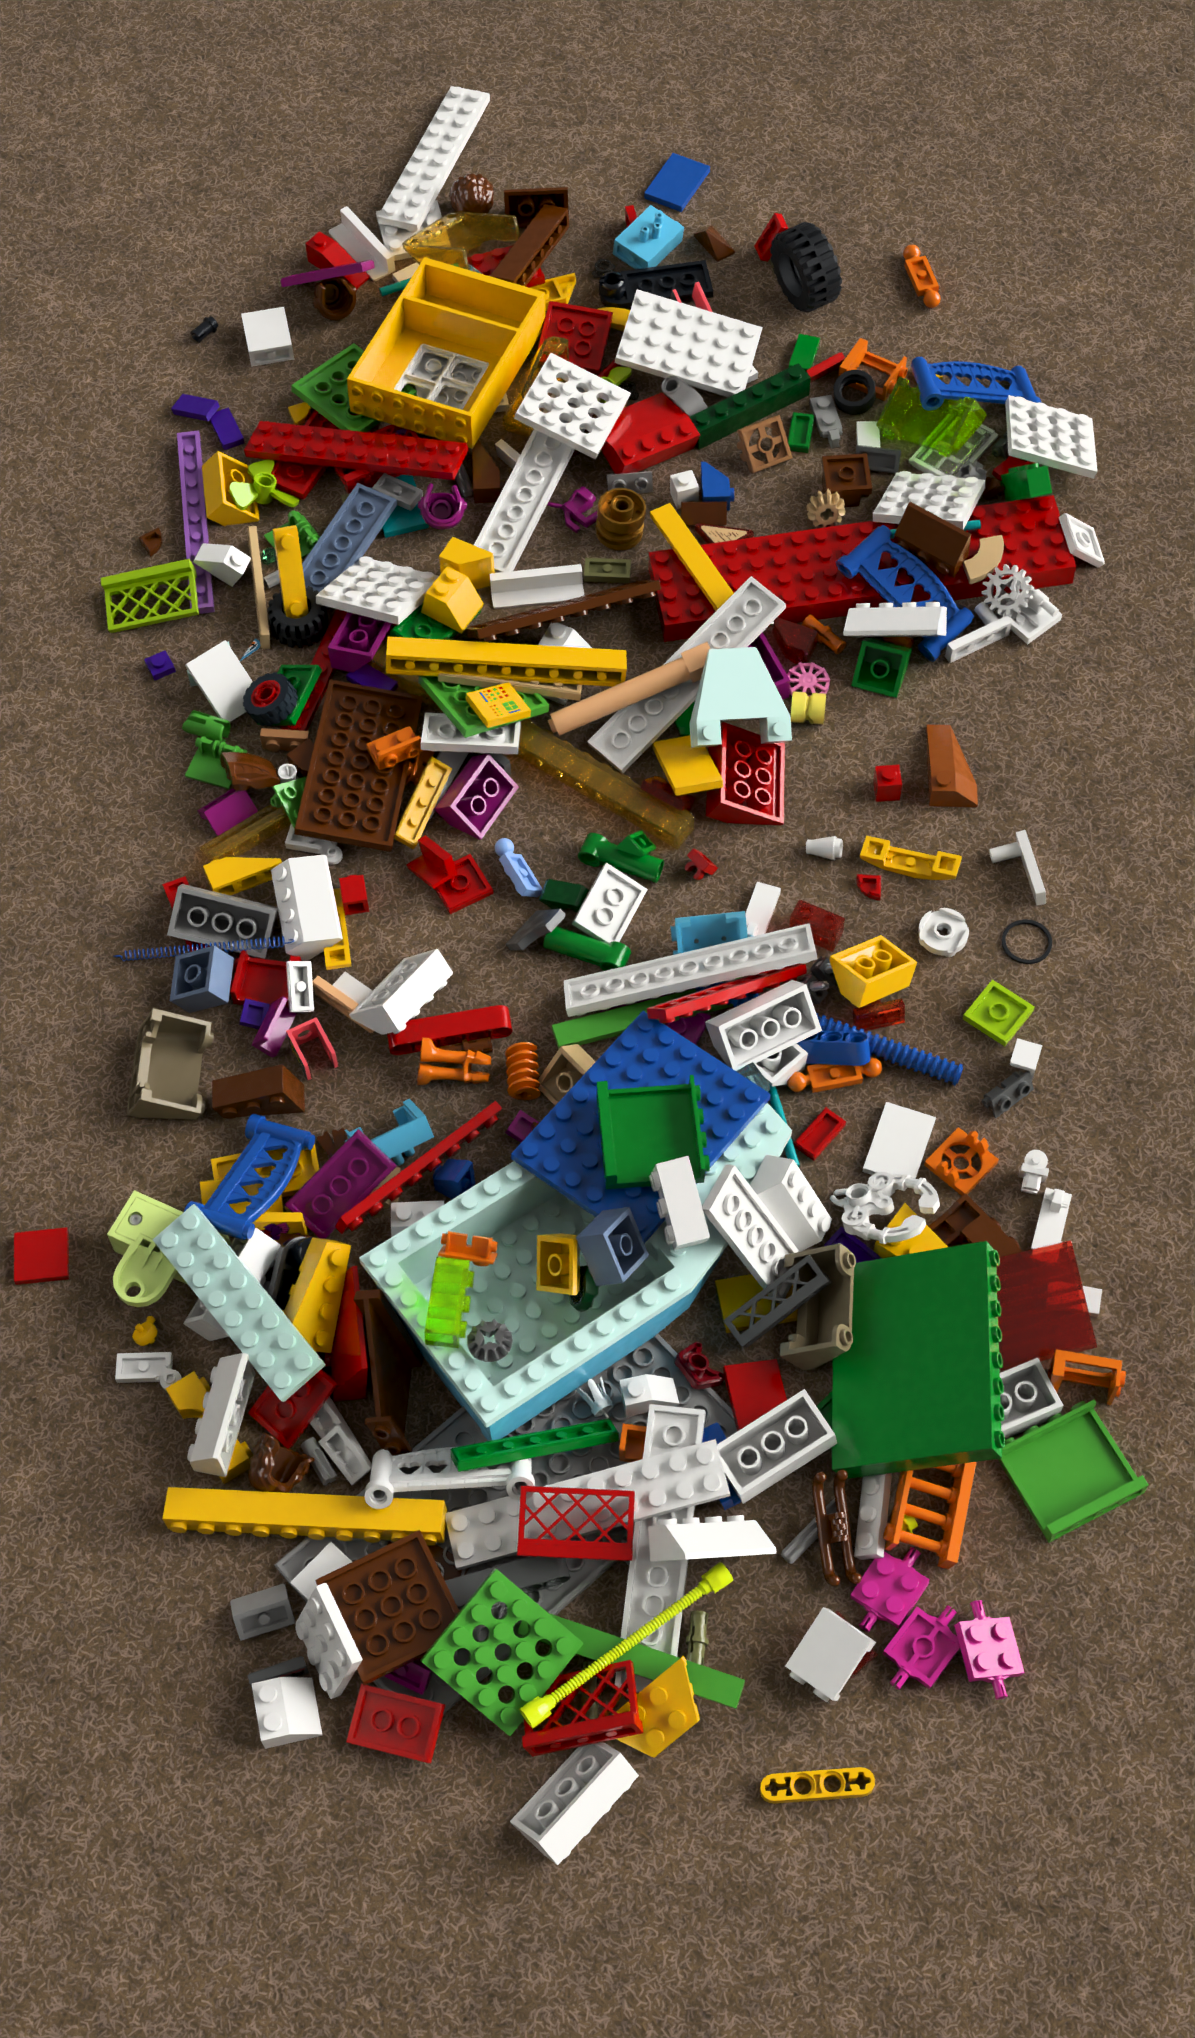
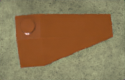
M926 725L929 806L978 807L977 784L951 725Z

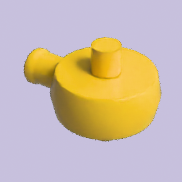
M148 1316L146 1322L135 1326L132 1337L136 1344L145 1346L155 1342L154 1338L158 1330L154 1325L155 1318L153 1316Z

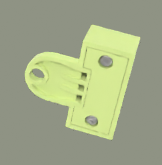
M135 1190L110 1228L107 1236L114 1251L123 1255L113 1275V1287L118 1297L127 1305L144 1307L158 1301L166 1292L173 1278L187 1284L153 1241L158 1234L183 1212ZM220 1234L223 1237V1239L227 1242V1244L230 1246L231 1242L229 1237L227 1235ZM132 1286L141 1288L140 1293L135 1297L127 1295L128 1289Z

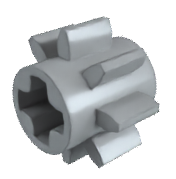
M968 461V463L961 466L958 475L959 478L976 477L986 480L987 471L982 469L984 465L977 461L971 463Z

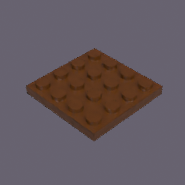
M420 1530L315 1580L317 1586L327 1583L362 1657L357 1673L363 1686L423 1657L459 1613V1609Z

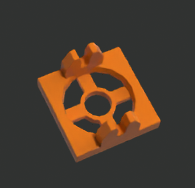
M958 1127L925 1161L924 1166L963 1196L965 1193L968 1194L996 1166L999 1159L988 1151L989 1145L985 1138L979 1141L976 1131H971L967 1134ZM955 1145L970 1147L965 1154H956L950 1149V1147ZM977 1153L981 1160L979 1172L971 1166V1159ZM943 1155L951 1161V1168L949 1170L948 1162L942 1161ZM959 1157L965 1158L969 1166L963 1170L958 1169L954 1166V1160ZM958 1173H967L972 1178L959 1179Z

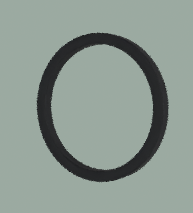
M1023 919L1007 926L1002 935V947L1005 953L1014 961L1023 964H1034L1044 960L1049 955L1052 948V937L1047 928L1033 920ZM1020 924H1031L1040 928L1048 938L1046 952L1039 958L1031 960L1016 957L1009 951L1006 945V935L1009 930Z

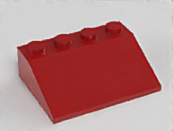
M661 392L624 407L601 451L615 474L635 473L694 449L700 433L690 417Z
M722 722L720 724L722 744L708 747V753L723 779V787L707 790L706 816L733 824L783 825L785 743L761 744L760 734Z
M352 1266L346 1271L331 1353L324 1352L325 1367H330V1377L338 1383L333 1391L334 1402L364 1399L367 1393L368 1367L362 1312L354 1301L356 1291H360L358 1266Z

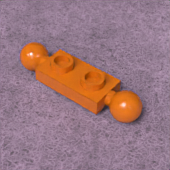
M913 244L908 245L903 251L905 269L917 296H924V304L929 308H935L941 300L938 293V282L926 256L919 257V248Z
M870 1057V1062L861 1066L809 1065L806 1068L807 1075L795 1072L788 1079L787 1086L794 1092H801L807 1085H810L812 1093L862 1084V1074L870 1078L877 1077L882 1071V1064L877 1058Z

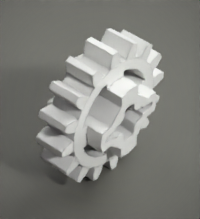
M1004 564L1002 571L996 567L995 575L987 574L990 581L983 582L987 590L982 591V594L988 596L984 603L991 604L989 609L993 612L998 609V614L1001 616L1006 611L1010 617L1013 610L1020 614L1021 606L1028 607V604L1025 602L1026 599H1033V596L1028 594L1029 591L1034 590L1032 585H1028L1032 580L1031 577H1024L1026 571L1021 569L1018 572L1016 565H1013L1010 570L1009 566ZM1007 575H1013V576H1010L1009 579H1004V580L1000 579V578H1002V577H1004V576H1007ZM1021 585L1023 587L1022 595H1020L1019 587ZM994 586H996L995 596L993 595ZM1006 586L1012 591L1010 594H1007L1004 590ZM1009 601L1015 602L1012 605L1004 606Z

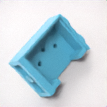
M650 205L614 240L613 255L634 269L656 267L682 242L684 227L679 222L665 215L661 210Z
M745 911L675 918V926H671L672 941H677L678 950H674L673 955L748 938Z
M410 1099L403 1101V1106L393 1110L399 1126L371 1139L389 1159H393L397 1166L402 1165L405 1161L402 1156L403 1152L407 1157L413 1156L415 1153L413 1147L434 1137L425 1114ZM358 1127V1128H356V1129H354V1130H352V1131H350V1132L346 1129V1130H345V1133H346L348 1139H349L358 1129L363 1133L361 1127Z

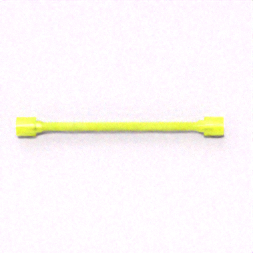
M719 1562L701 1576L703 1580L698 1583L697 1587L686 1593V1596L684 1595L677 1602H674L671 1607L669 1606L668 1609L666 1608L665 1611L659 1613L650 1622H647V1624L633 1632L632 1635L621 1641L618 1646L609 1650V1653L606 1652V1655L604 1654L603 1657L597 1659V1662L591 1663V1666L589 1665L588 1668L582 1670V1673L576 1674L573 1679L561 1685L560 1688H557L551 1694L545 1695L543 1698L537 1696L521 1707L519 1710L529 1726L533 1729L552 1714L550 1710L555 1707L556 1702L558 1703L559 1700H562V1697L565 1698L572 1691L583 1685L584 1682L598 1674L599 1671H602L611 1662L617 1660L626 1651H629V1649L652 1634V1631L655 1632V1629L657 1630L658 1627L670 1621V1618L672 1619L673 1616L675 1617L676 1614H679V1612H682L694 1601H697V1599L702 1597V1594L716 1593L733 1581V1577L725 1565Z

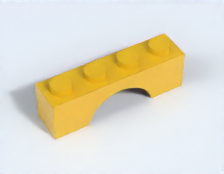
M193 1371L165 1388L183 1419L203 1417L205 1410L203 1408V1399L206 1392L211 1390L204 1377L199 1379ZM238 1439L236 1440L227 1476H219L224 1484L249 1469V1460L253 1454L245 1441L240 1444Z

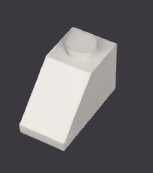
M203 543L193 563L233 587L243 575L251 557L232 545Z
M645 1374L619 1380L620 1395L626 1417L649 1412V1404L679 1406L673 1378Z

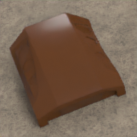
M222 752L220 755L221 766L225 769L227 779L231 780L235 790L243 791L251 787L260 789L281 784L276 769L271 761L239 752Z

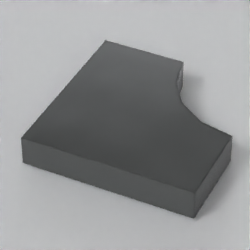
M562 909L537 910L505 945L511 951L524 950L537 938L551 933L565 918L566 914Z

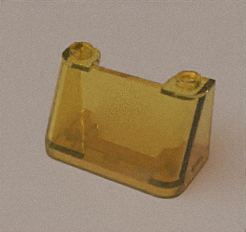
M556 336L547 338L526 365L502 418L503 427L506 431L527 437L531 436L534 428L514 419L515 414L550 353L569 362L568 339ZM556 378L558 381L566 382L562 378Z

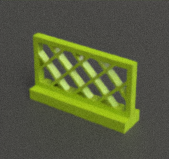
M190 559L102 577L101 586L105 592L108 631L110 633L199 615L195 581L197 571ZM189 579V585L184 592L177 588L181 581ZM165 584L168 586V589L162 596L154 592L159 585ZM143 589L147 591L140 601L132 597L137 590ZM173 591H176L181 595L177 599V601L174 604H172L166 599L170 596V594ZM117 594L125 596L117 606L112 603L111 596ZM151 595L159 599L152 609L144 605ZM186 598L192 603L191 609L181 610L178 608ZM131 600L137 605L130 613H127L122 609ZM163 603L171 607L166 614L159 615L156 613ZM141 608L149 612L144 619L138 620L135 618V615ZM119 612L126 616L121 624L114 625V619Z

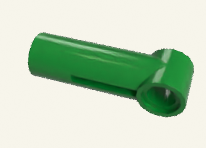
M598 833L587 834L578 853V858L581 862L592 867L603 866L608 863L621 872L655 883L658 882L664 866L663 859L648 854L640 857L616 849L617 844L610 843L604 836Z
M558 926L551 933L546 934L543 944L545 949L599 966L603 971L626 966L632 953L631 949L623 943L616 941L606 943Z

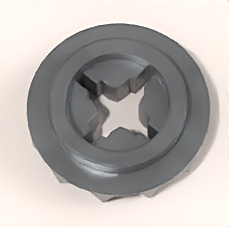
M495 1319L492 1322L482 1320L476 1327L472 1326L471 1332L467 1335V1346L470 1353L478 1360L484 1362L498 1361L509 1353L512 1347V1334L507 1329L505 1323H497ZM495 1335V1343L489 1341L487 1344H484V1336L491 1337Z

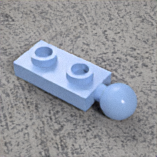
M507 838L499 839L495 844V852L500 856L499 861L503 865L505 873L514 883L516 891L521 896L539 897L543 889L522 855L513 853L514 844L511 840Z

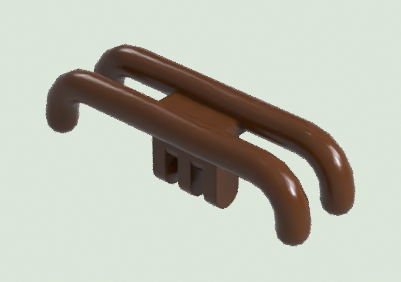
M842 1469L835 1474L833 1487L837 1513L826 1515L823 1483L826 1481L827 1476L824 1472H817L812 1481V1494L824 1578L833 1587L838 1586L840 1583V1578L834 1572L830 1544L841 1543L846 1577L851 1583L859 1584L862 1577L855 1568L845 1494V1480L848 1478V1473Z

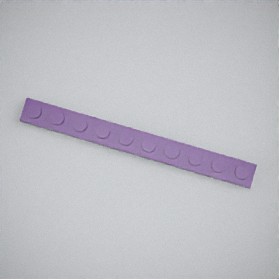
M199 431L177 433L186 559H190L197 571L195 581L199 614L215 612L212 574L193 563L203 543L209 544L202 475L201 438Z

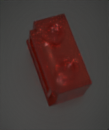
M799 899L790 916L789 928L810 923L814 944L833 952L843 934L845 918Z

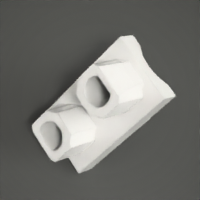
M1032 1150L1026 1154L1018 1177L1023 1178L1021 1192L1037 1195L1040 1183L1045 1182L1048 1177L1049 1168H1046L1048 1159L1044 1152Z

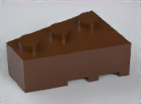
M283 1064L213 1080L212 1108L226 1119L247 1117L252 1114L304 1113V1084Z

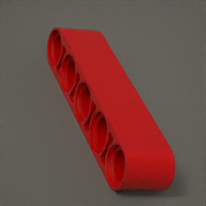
M496 1005L408 1020L405 1023L407 1026L404 1030L397 1034L393 1032L387 1033L390 1053L398 1056L420 1052L422 1037L430 1038L435 1047L439 1048V1046L460 1043L463 1039L469 1041L490 1036V1039L507 1037L512 1034L513 1029L508 1007Z

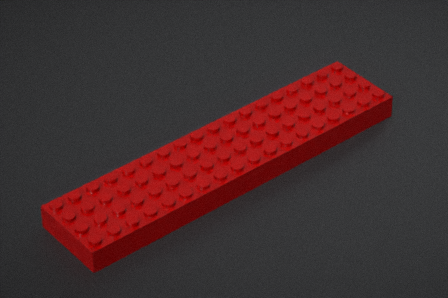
M1054 495L975 506L968 521L980 520L981 529L966 531L971 534L969 554L966 560L971 559L978 553L980 539L1002 535L1004 550L1001 562L997 567L1002 571L1004 564H1007L1010 570L1013 565L1018 567V572L1021 569L1025 570L1026 574L1024 577H1031L1032 580L1028 584L1032 585L1034 589L1072 584L1076 571L1073 554L1069 551L1060 524V514ZM866 521L703 544L700 546L733 593L752 576L786 603V609L773 621V626L803 622L809 615H813L817 620L847 616L849 608H856L857 603H870V608H879V603H888L859 573L852 579L845 577L836 566V561L843 555L847 556L877 527L885 525L891 530L897 529L899 524ZM673 549L648 552L650 579L659 580L661 590L655 591L656 595L654 597L664 642L688 639L716 611ZM883 552L878 570L896 567L898 563L895 559H891V555L888 552ZM925 564L940 579L953 600L985 596L982 594V591L987 590V587L983 585V582H989V577L969 584L963 565L953 578L949 575H943L935 567ZM901 568L897 572L894 586L912 584L914 578L907 575V571ZM1007 575V576H1004V577H1002V578H1000V579H1002V580H1004V579H1009L1010 576H1013V575ZM921 585L914 587L911 602H921L930 599V594L924 592ZM994 586L993 595H996V586ZM1005 587L1006 593L1012 592L1009 587Z

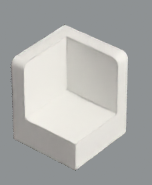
M1017 1038L1010 1065L1029 1071L1031 1079H1033L1042 1045Z

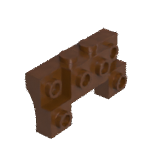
M966 1193L942 1216L928 1226L948 1247L953 1246L956 1242L964 1245L987 1241L994 1250H997L1000 1258V1265L997 1266V1275L1001 1285L1000 1291L997 1292V1300L1001 1308L1016 1297L1020 1289L1038 1276L1040 1268L1020 1249L1018 1242L1013 1237H1008L1001 1230L998 1221L993 1217H989Z

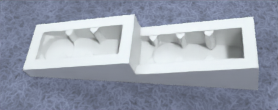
M329 1396L310 1424L322 1438L318 1441L350 1484L354 1485L371 1470L372 1463Z

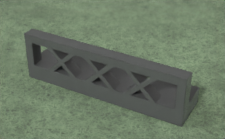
M807 1255L723 1321L740 1345L747 1348L826 1288L832 1281L826 1273L822 1272L813 1258ZM809 1263L817 1276L809 1282L798 1281L800 1269ZM795 1274L794 1280H788V1278ZM783 1282L794 1283L792 1295L787 1299L777 1298L778 1286ZM798 1284L804 1285L797 1291ZM773 1291V1297L766 1296ZM761 1299L772 1300L771 1311L766 1315L756 1314L757 1302ZM776 1301H783L776 1307ZM752 1307L751 1313H745L749 1308ZM740 1315L751 1316L749 1328L740 1334L732 1322ZM755 1317L761 1318L754 1324Z

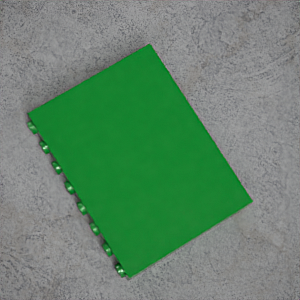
M987 1241L856 1263L853 1284V1343L848 1351L833 1359L832 1430L836 1435L837 1444L832 1447V1470L835 1473L842 1469L846 1470L848 1473L847 1479L1002 1458L1005 1437L1001 1431L1004 1409L1000 1404V1395L1003 1394L1004 1387L999 1369L1003 1367V1359L999 1352L1002 1332L998 1326L1001 1306L997 1300V1292L1001 1288L997 1275V1266L1000 1265V1258L997 1250H994Z

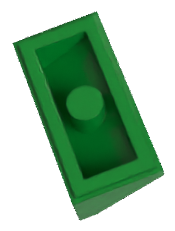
M640 830L628 835L615 848L642 857L654 851L656 846Z

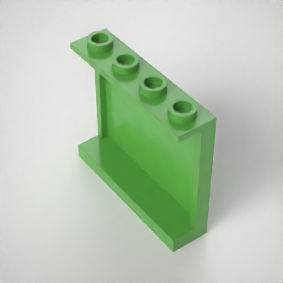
M1095 1400L1088 1403L1081 1401L1075 1404L1067 1414H1055L1047 1420V1424L1041 1427L1034 1425L1028 1428L1023 1433L1024 1436L1016 1440L1014 1437L1005 1440V1447L1002 1448V1458L998 1459L1048 1543L1144 1494L1149 1485L1143 1475L1140 1477L1136 1476L1094 1410Z

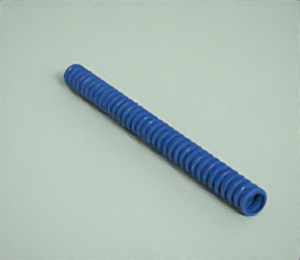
M729 981L713 983L706 987H696L695 991L699 992ZM747 993L746 998L728 999L729 1003L727 1005L731 1003L733 1007H737L760 995L759 993ZM816 1013L821 1029L824 1031L864 1032L862 1028L857 1030L856 1026L851 1028L847 1023L843 1025L839 1020L834 1022L833 1018L826 1019L825 1015L820 1017L819 1013ZM870 1031L866 1033L869 1037L870 1056L875 1054L878 1059L883 1057L884 1061L892 1060V1064L897 1062L901 1067L906 1065L907 1069L914 1068L915 1072L920 1070L923 1075L928 1073L929 1077L934 1075L937 1077V1080L942 1078L945 1079L944 1082L946 1083L950 1081L954 1086L958 1084L964 1068L963 1064L958 1066L955 1065V1061L950 1063L947 1062L948 1059L946 1058L941 1060L938 1055L933 1057L932 1053L924 1054V1050L919 1052L915 1047L910 1049L909 1045L902 1046L901 1042L896 1044L893 1039L888 1041L886 1040L887 1037L879 1038L878 1034H875V1036L871 1035L872 1032Z

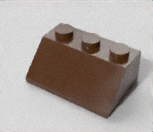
M568 187L504 190L506 228L527 227L544 204L568 208Z
M909 502L894 534V543L915 555L924 564L935 567L939 573L953 578L969 554L970 533Z

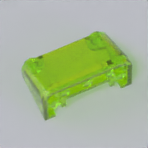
M899 377L876 424L882 431L881 435L890 440L897 438L936 450L945 457L956 455L983 424L987 416L985 411L975 399L966 396L964 400L959 398L958 401L944 399L943 404L939 408L932 411L925 410L920 402L921 394L919 388H911L908 379Z

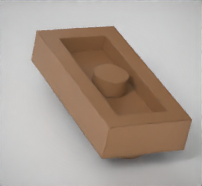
M261 728L260 732L262 748L272 752L278 750L292 751L307 739H310L309 731Z

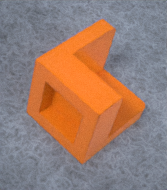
M623 1423L619 1446V1461L634 1462L643 1459L647 1426Z

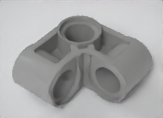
M668 376L663 380L661 385L663 392L689 417L708 408L701 395L677 376Z

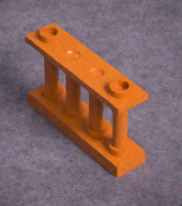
M976 1462L933 1467L952 1473V1477L955 1478L953 1487H950V1489L912 1477L913 1470L900 1472L890 1523H887L883 1533V1539L886 1540L884 1550L891 1551L900 1541L935 1552L936 1556L939 1557L938 1567L950 1569L957 1564ZM909 1489H915L946 1499L947 1503H949L948 1513L942 1515L908 1504ZM904 1514L940 1525L944 1530L943 1540L938 1542L901 1530Z

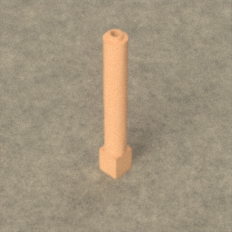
M708 642L682 652L681 658L551 713V719L547 721L552 732H558L559 736L690 679L692 683L701 680L706 656L710 649Z

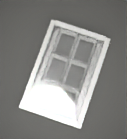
M953 410L914 453L908 463L922 472L931 473L934 476L953 475L959 478L958 473L961 466L968 463V461L971 463L977 461L998 438V434L965 414Z

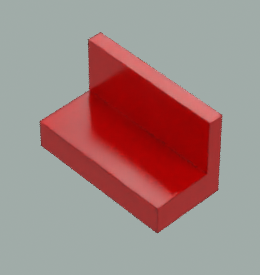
M426 835L418 839L422 855L406 864L410 871L433 889L458 875L452 855Z

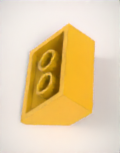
M219 451L202 465L206 517L223 526L258 522V503L254 501L245 510H240L236 507L229 493V487L232 482L253 484L254 480L248 474L249 465Z
M882 935L831 955L829 959L841 995L858 1008L909 987L917 965L914 959Z

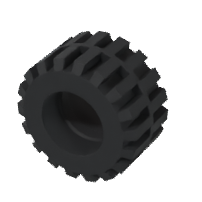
M308 586L305 588L309 613L301 618L294 619L284 615L281 589L280 593H275L273 600L269 601L268 616L271 630L275 639H279L281 644L285 645L287 643L288 647L291 648L294 645H297L298 648H303V645L306 644L308 647L312 646L313 641L319 642L321 640L320 636L324 637L329 626L326 606L316 604V595L319 591H313V587Z

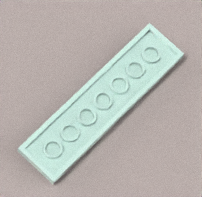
M195 1204L190 1206L153 1239L162 1253L241 1352L249 1355V1362L281 1401L285 1402L326 1366Z

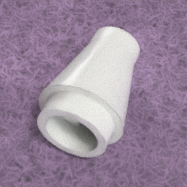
M836 836L814 840L807 839L806 854L831 860L842 857V839H838Z

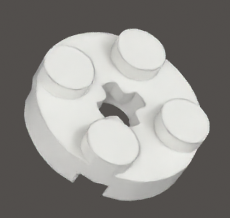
M940 908L939 911L927 912L919 924V943L933 954L946 957L954 956L964 948L968 940L969 928H967L965 918L959 912L949 908ZM943 928H946L949 935H940L937 930L942 931Z

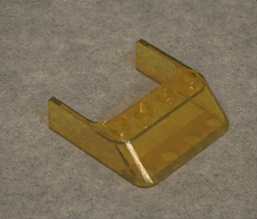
M452 212L405 240L402 245L405 251L419 265L424 257L470 270L466 256L469 253L468 251L490 240L516 242L520 232L516 216Z

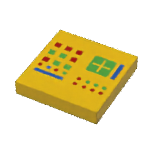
M509 682L466 693V701L487 728L531 716V709Z

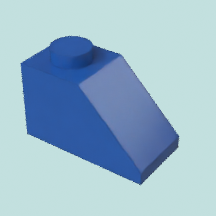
M701 462L702 502L727 501V511H729L730 502H734V488H730L729 478L707 462Z
M447 1159L444 1165H440L433 1174L435 1190L450 1199H454L475 1186L473 1162L469 1160Z

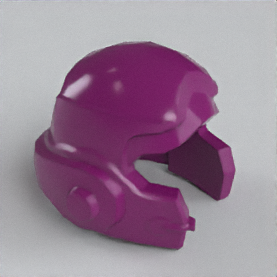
M430 483L425 496L421 497L420 501H418V508H420L423 520L429 526L436 529L453 528L461 521L464 511L467 509V502L464 501V498H461L456 485L452 486V495L450 493H432L434 486Z

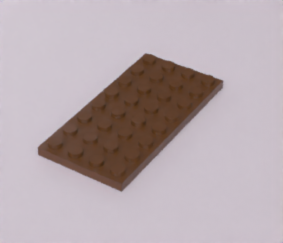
M659 580L635 581L466 627L465 634L467 637L473 638L474 641L487 642L497 639V634L509 636L520 633L519 628L531 630L542 627V622L557 623L564 621L565 616L579 617L588 614L590 610L601 611L611 608L610 604L623 605L633 602L634 598L645 599L655 596V591L661 590Z
M329 680L294 835L388 852L392 851L411 758L403 760L393 767L379 770L369 754L366 744L408 726L412 728L416 735L423 696Z

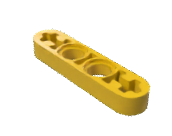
M863 1767L776 1773L763 1778L760 1785V1793L766 1802L772 1804L865 1797L872 1792L875 1778L870 1770ZM843 1775L849 1776L848 1782L856 1781L858 1775H863L864 1780H869V1783L865 1785L864 1790H861L858 1784L849 1785L850 1791H844L846 1781ZM827 1777H835L839 1780L840 1789L837 1792H829L824 1788V1780ZM806 1779L810 1783L811 1790L808 1794L802 1795L796 1792L794 1784L797 1780ZM785 1780H790L789 1790L791 1796H786L787 1789L778 1790L777 1796H771V1792L765 1790V1788L769 1787L771 1781H774L777 1787L786 1786Z

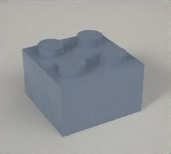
M216 946L176 956L170 1002L189 1013L227 1004L234 958Z
M630 1207L601 1211L576 1237L596 1286L624 1283L649 1256Z

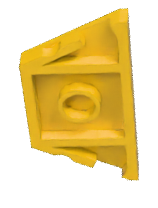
M575 273L546 279L544 284L530 288L545 292V311H547L549 301L568 304L576 284Z
M684 1656L637 1694L639 1719L642 1721L643 1733L616 1740L655 1758L700 1720L697 1705L694 1703L692 1683L689 1682L686 1669L687 1662ZM629 1701L616 1712L619 1714L630 1711Z

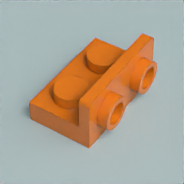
M410 726L366 744L367 750L379 770L393 767L403 760L414 758L423 753V750H421V737L419 735L416 736Z

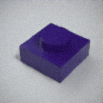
M166 650L144 659L145 665L154 681L176 672Z
M245 998L239 1025L259 1029L269 1010L270 1004Z

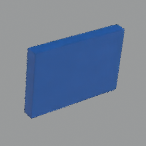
M672 153L645 191L644 199L682 212L709 174L710 166Z

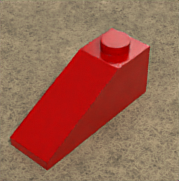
M320 231L305 243L308 262L319 269L357 263L335 240ZM364 271L337 278L343 277L348 284L351 283L357 290L370 278V275Z

